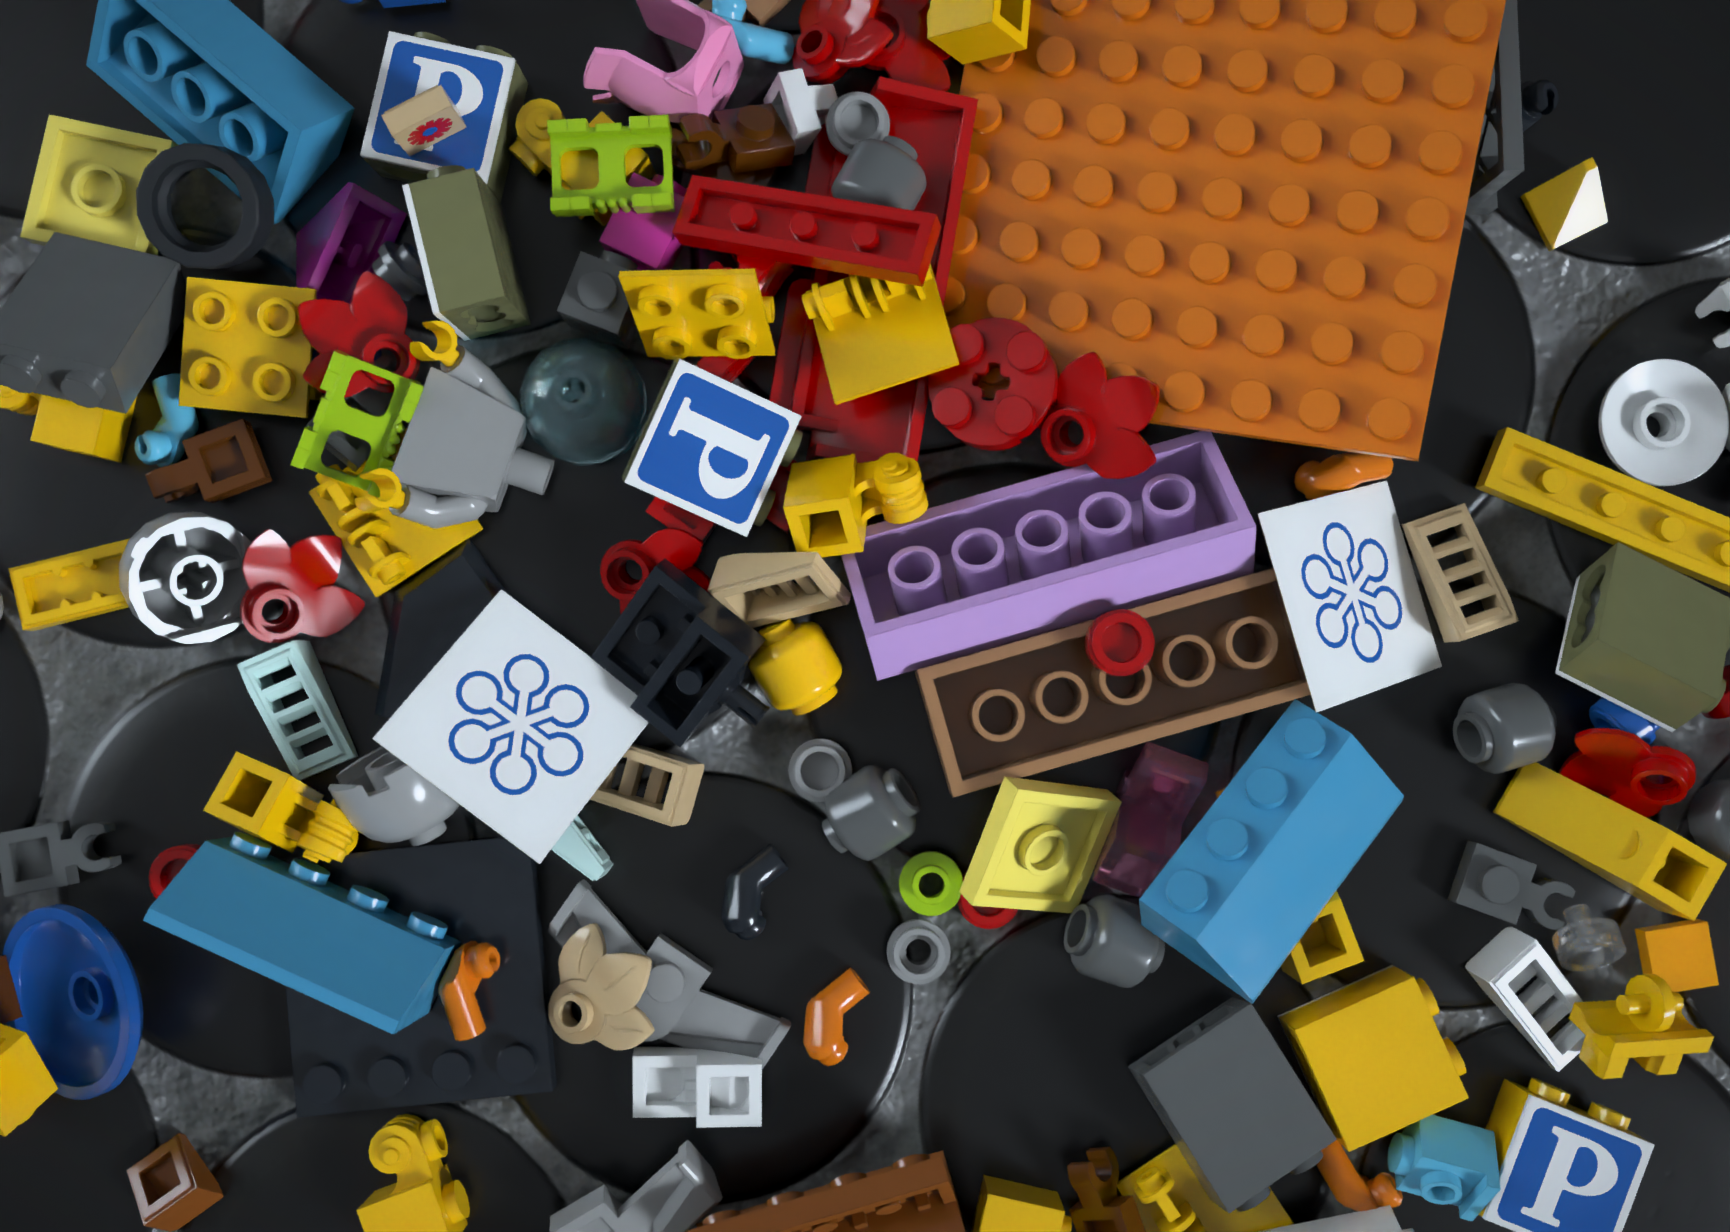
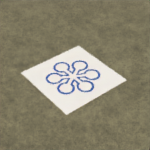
M1387 481L1257 513L1316 713L1442 667Z
M501 589L372 739L540 864L649 722L630 708L638 697L634 692L591 659L585 652Z

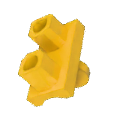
M1655 974L1634 976L1626 986L1625 995H1619L1616 1000L1574 1002L1569 1019L1586 1035L1579 1058L1601 1079L1622 1078L1629 1058H1633L1645 1071L1656 1075L1676 1074L1683 1054L1707 1053L1714 1036L1707 1029H1698L1689 1024L1681 1011L1684 1006L1682 996L1678 992H1672L1666 981Z

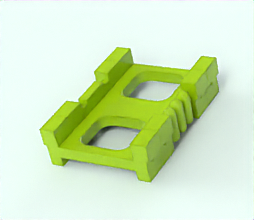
M668 115L629 116V126H622V123L595 124V127H589L586 118L547 120V132L550 136L552 171L550 211L556 217L595 215V209H598L601 214H605L608 208L612 213L619 212L620 208L623 212L628 213L631 207H633L636 213L675 212L672 127ZM632 148H660L663 151L664 167L662 183L658 186L648 187L629 186L626 182V153ZM567 151H595L598 154V185L593 189H564L561 177L562 155Z
M337 349V351L334 350L320 386V389L326 390V394L322 395L313 418L314 425L313 427L309 425L304 427L290 465L303 470L304 468L366 490L370 495L380 497V490L375 482L367 479L364 480L359 475H350L326 466L321 460L323 449L329 435L334 431H341L363 439L371 446L369 457L360 474L378 468L392 471L395 460L389 455L396 453L395 444L401 441L399 433L405 431L402 421L410 423L424 385L421 382L401 376ZM364 370L393 383L394 392L384 414L376 416L346 403L344 395L354 372Z

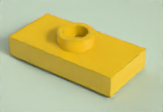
M129 539L8 568L22 630L36 631L128 608L129 606L119 588V562Z

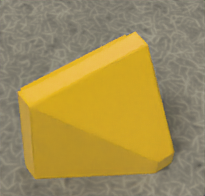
M1593 157L1521 196L1548 251L1608 222L1599 171Z

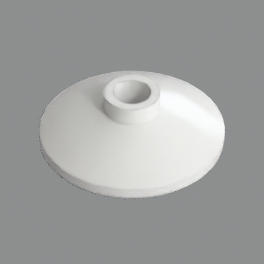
M1656 359L1628 369L1610 385L1601 403L1598 425L1601 442L1607 455L1624 474L1653 486H1673L1686 483L1701 476L1717 461L1728 437L1729 417L1727 406L1720 390L1704 372L1682 361ZM1648 416L1656 418L1660 424V432L1657 437H1653L1647 429L1646 419Z

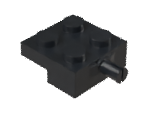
M666 558L653 568L591 656V659L638 696L630 708L679 747L691 737L709 714L720 709L723 705L748 723L752 729L755 728L770 709L769 706H766L740 685L744 679L747 664L766 639Z

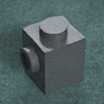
M603 250L600 258L580 251L557 312L571 328L628 349L637 326L618 275L619 271H636L638 265L632 260L611 251Z

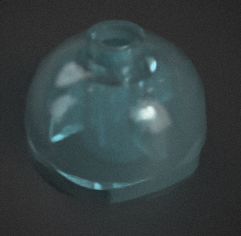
M588 337L563 339L542 350L527 367L519 390L521 414L526 417L525 423L533 440L556 459L577 466H591L593 463H603L611 458L616 459L627 453L639 438L649 413L646 386L633 361L615 346ZM576 398L580 399L578 402L571 403Z

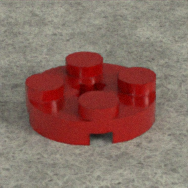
M985 318L971 324H959L953 327L950 332L960 365L929 374L928 379L929 399L935 418L960 441L977 449L990 451L1005 450L1022 443L1021 439L1029 436L1037 427L1039 429L1042 428L1045 419L1053 412L1054 407L1057 405L1058 378L1060 374L1047 345L1026 325L1007 318ZM1000 368V375L1010 380L1007 390H997L994 400H985V391L978 387L979 381L982 376H987L990 370Z

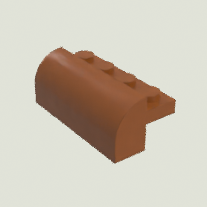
M943 1150L932 1154L909 1155L897 1160L891 1166L868 1173L856 1172L845 1174L835 1178L827 1185L807 1191L781 1193L771 1197L766 1203L743 1210L717 1212L709 1215L702 1222L696 1223L697 1228L685 1231L967 1232Z

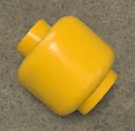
M792 619L768 624L758 631L766 641L752 657L748 667L771 707L781 711L791 710L793 715L798 716L819 708L837 694L838 689L835 684L841 677L842 665L819 624L810 621L794 624Z

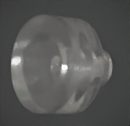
M1585 904L1573 905L1565 909L1563 915L1567 925L1559 929L1552 936V943L1561 967L1570 971H1587L1607 966L1619 960L1627 950L1617 923L1608 918H1593L1589 906Z

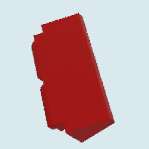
M879 76L870 94L876 97L888 112L890 119L888 136L900 138L910 144L918 154L916 161L925 172L927 186L914 210L937 214L941 225L930 263L942 305L944 306L978 99ZM824 123L813 140L804 193L833 197L831 192L832 184L848 156L841 154L832 146L826 133V123ZM812 268L810 280L798 279L791 284L787 291L769 401L802 416L796 429L811 431L806 461L855 454L857 463L876 461L888 453H900L918 461L929 396V375L836 405L813 319L810 320L807 316L802 295L806 294V291L812 290V284L819 282L820 286L847 278L849 274Z

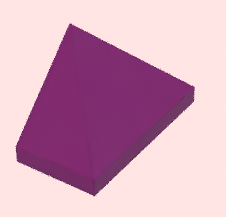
M348 182L296 234V287L316 289V299L341 300L350 304L359 277L366 271L375 274L372 263L380 257L378 248L386 241L395 242L407 213L355 183Z

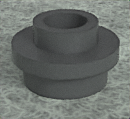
M391 241L384 242L378 248L380 257L372 263L375 274L389 283L405 301H410L417 294L425 296L428 291L418 250L407 242H404L401 246Z

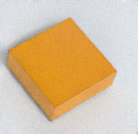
M1695 919V921L1684 920L1635 928L1643 974H1655L1663 978L1670 986L1672 992L1719 985L1708 921Z

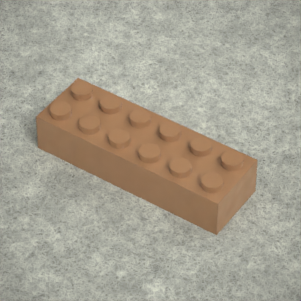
M1271 568L1128 609L1141 615L1148 622L1155 640L1154 651L1150 661L1143 669L1132 675L1111 676L1099 671L1090 662L1085 650V636L1089 626L1095 619L915 670L950 794L953 797L1002 784L1004 777L1023 778L1311 695L1274 569Z

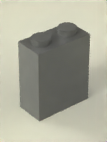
M54 232L0 309V385L7 386L21 393L33 392L72 401L77 405L87 408L99 407L126 414L184 320L186 284L180 264L166 257Z
M1231 997L1128 1066L1210 1200L1228 1213L1235 1209L1240 1212L1246 1211L1263 1202L1270 1194V1185L1288 1173L1296 1175L1314 1167L1323 1158L1321 1150L1337 1140L1250 1002Z

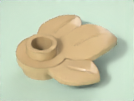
M597 923L580 928L569 938L559 956L560 985L554 990L549 1001L548 1016L550 1024L562 1040L571 1044L580 1045L596 1040L613 1050L632 1049L643 1043L655 1031L650 1019L636 1006L647 986L652 960L646 955L621 952L607 954L605 938ZM573 1002L579 1005L582 1012L579 1023L572 1012Z

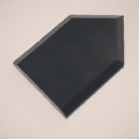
M470 538L450 550L395 590L375 715L390 718L497 593L502 589L510 595L486 564L484 557Z

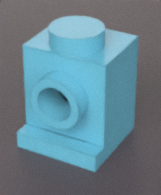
M1430 1115L1408 1125L1402 1133H1396L1391 1140L1387 1163L1389 1171L1395 1173L1396 1190L1422 1196L1425 1200L1434 1204L1459 1206V1217L1468 1221H1473L1501 1190L1494 1131Z

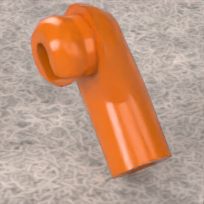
M1349 452L1332 455L1321 463L1318 461H1308L1298 468L1294 479L1295 487L1299 492L1305 494L1308 500L1350 490L1363 482L1389 477L1393 470V459Z
M470 941L457 948L438 985L441 1002L454 1038L457 1041L475 1038L486 1029L475 992L482 978H490L500 966L499 952L491 943L483 942L479 944L476 941Z
M851 967L811 998L806 1007L803 1036L805 1049L812 1059L819 1060L826 1066L836 1065L841 1062L848 1051V1044L844 1041L843 1014L870 993L866 984Z

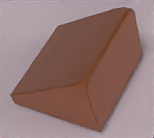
M176 1134L127 1170L143 1225L169 1232L176 1231L223 1197L219 1183L185 1134Z

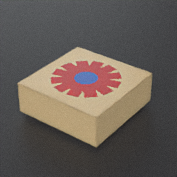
M436 85L390 108L381 115L392 137L409 157L467 128L456 105L441 85Z

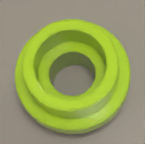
M937 851L918 853L911 857L901 870L899 877L901 896L908 907L919 914L937 916L946 913L956 905L961 896L959 891L963 883L962 874L957 864L943 853ZM931 872L940 875L943 879L941 891L932 896L922 893L919 889L921 877Z

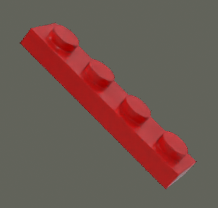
M692 175L672 233L679 243L685 246L923 287L941 225L937 214Z

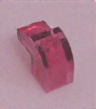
M1146 742L1131 771L1125 770L1116 790L1115 796L1122 803L1095 865L1093 881L1141 898L1179 849L1182 824L1207 781L1209 763L1154 743Z

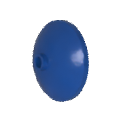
M55 904L35 909L24 915L15 924L3 948L2 956L6 955L23 1016L6 1024L28 1034L58 1087L55 1093L74 1100L91 1099L117 1087L127 1076L138 1052L143 1030V1004L137 976L126 951L118 939L104 924L87 912L66 904Z

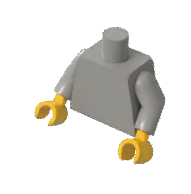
M444 321L422 322L426 329L431 330L437 338L436 349L431 351L424 343L413 341L410 342V352L421 361L439 360L441 362V370L433 367L429 370L424 383V389L410 420L392 471L378 468L359 475L364 480L367 479L376 483L380 490V497L378 500L370 496L355 498L357 508L363 512H374L389 507L392 515L438 529L477 520L485 511L498 512L508 484L543 495L549 483L555 460L522 449L527 427L526 417L520 412V403L487 365L465 347L457 346V335L448 323Z

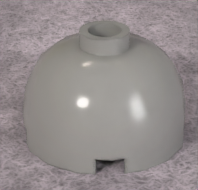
M201 512L165 514L145 523L128 540L119 562V588L132 614L154 633L183 644L214 641L234 631L242 623L240 604L248 590L242 572V561L251 541L228 522Z
M382 746L344 768L336 775L339 784H329L328 787L337 807L341 809L353 828L372 840L385 843L400 842L408 839L412 846H419L434 840L446 831L447 826L444 820L450 817L460 805Z

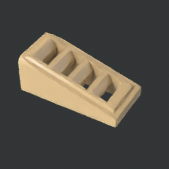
M1465 503L1402 524L1444 643L1467 640L1519 621L1508 591ZM1451 527L1455 528L1458 536L1457 539L1431 547L1426 536ZM1463 551L1466 563L1442 571L1437 559ZM1472 575L1475 587L1453 594L1449 583ZM1481 600L1484 611L1464 617L1460 607Z
M818 552L739 553L723 556L717 561L707 589L715 599L752 628L847 605L851 598V593Z
M633 743L623 755L624 758H627L619 789H611L617 763L590 798V800L671 827L685 825L689 822L704 772V764ZM646 764L652 766L644 798L636 796ZM669 773H673L665 798V802L663 804L661 803V800L667 784Z

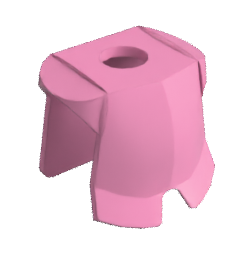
M636 0L646 26L652 32L695 49L697 52L684 67L675 72L666 73L625 50L595 47L584 71V87L586 89L606 90L609 92L593 95L592 101L600 104L622 103L648 116L668 115L670 122L680 123V118L695 113L704 114L712 120L713 111L723 110L744 68V60L733 26L722 17L702 9L689 0ZM720 70V73H719V76H718V78H717V81H716V83L714 84L715 78H716V76H717V74H718V71Z

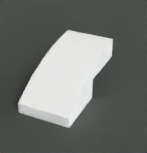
M634 1047L632 1056L633 1118L696 1117V1128L762 1127V1059L703 1049Z

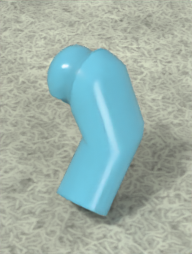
M712 0V13L722 17L733 26L743 56L776 64H786L790 61L795 46L791 34L742 21L747 8L745 0Z
M168 374L152 381L162 417L153 430L145 431L143 435L137 436L135 441V453L147 465L157 464L160 467L179 462L186 452L182 441L194 437L199 430V421L195 408L178 406L181 374Z

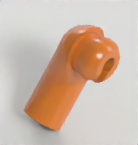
M1337 1140L1321 1150L1323 1158L1316 1166L1340 1204L1357 1212L1377 1209L1390 1205L1391 1208L1400 1206L1403 1195L1400 1190H1396L1395 1179L1389 1173L1382 1172L1372 1179L1357 1173L1343 1147Z

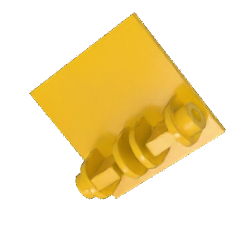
M931 263L923 287L849 274L847 278L820 286L819 282L812 284V290L806 291V294L802 295L807 316L810 320L813 319L836 405L960 365Z
M755 268L619 271L620 283L648 357H662L674 360L686 357L726 356L732 359H746L751 356H775V347L769 323H773L775 318L773 296H762Z
M187 277L178 406L308 418L309 401L319 400L322 392L316 390L303 379V373L312 361L313 347L302 333L298 317V306L304 301L316 299L317 290Z
M407 428L403 433H399L401 441L400 443L395 444L396 453L394 455H389L392 457L393 460H396L399 449L406 434ZM367 460L356 472L349 467L341 470L338 464L328 467L350 475H359L363 471ZM320 473L315 476L320 485L309 491V494L335 535L341 538L344 549L377 598L483 530L478 519L433 529L392 515L389 507L374 512H363L357 508L355 498L370 496L378 500L379 497L368 494L366 490Z
M1176 1144L1117 1183V1188L1122 1196L1133 1195L1146 1232H1258L1293 1224L1270 1187L1269 1196L1249 1210L1240 1212L1235 1209L1231 1213L1223 1210L1210 1200Z

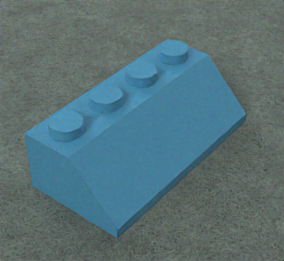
M98 0L86 66L178 145L193 143L221 146L247 157L265 176L274 198V224L281 222L339 156L355 108L229 0ZM206 168L241 198L237 186L227 175L215 169Z
M1294 699L1139 899L1141 925L1253 1004L1401 804L1404 795L1353 734Z
M234 832L232 837L206 840L149 907L143 921L391 1034L397 1033L430 1012L438 994V985L455 950L461 944V941L445 934L448 926L442 921L419 912H411L408 918L386 908L389 899L381 893L359 885H352L350 891L327 881L331 873L325 868L297 858L293 859L292 863L289 864L269 855L272 848L269 843L241 832Z

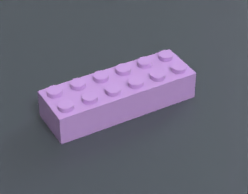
M1198 431L1149 445L1155 454L1156 463L1147 471L1136 476L1123 479H1106L1097 474L1087 464L929 508L921 517L911 522L893 524L883 521L867 526L864 551L844 554L841 557L877 681L1095 619L1101 614L1112 610H1126L1252 574L1254 572L1256 524L1212 433Z

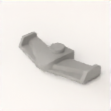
M585 879L579 881L553 918L547 932L563 948L569 938L580 928L597 923L605 938L607 954L628 952L646 955L651 958L652 966L648 983L636 1004L650 1019L655 1029L653 1034L645 1041L660 1039L682 1048L712 1050L762 1059L763 1069L789 1031L792 1022L786 1018L775 1017L700 989L711 974L712 967L662 933H660L647 952L591 889L592 886Z
M686 1140L679 1147L678 1153L624 1204H621L605 1185H602L551 1215L549 1232H685L691 1229L716 1206L723 1197L712 1167L693 1144Z

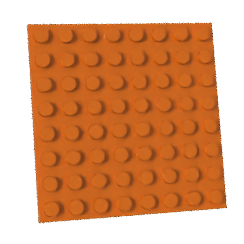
M1031 0L1027 49L968 63L964 67L959 95L978 99L943 306L949 329L951 330L959 324H971L985 318L996 317L1018 321L1026 325L1045 342L1056 362L1059 374L1076 358L1089 352H1096L1105 366L1108 379L1137 375L1148 378L1158 384L1160 389L1159 402L1156 412L1149 422L1151 424L1418 462L1506 0ZM1000 368L990 370L987 376L981 377L978 387L985 391V400H994L997 390L1008 389L1010 380L1000 375Z

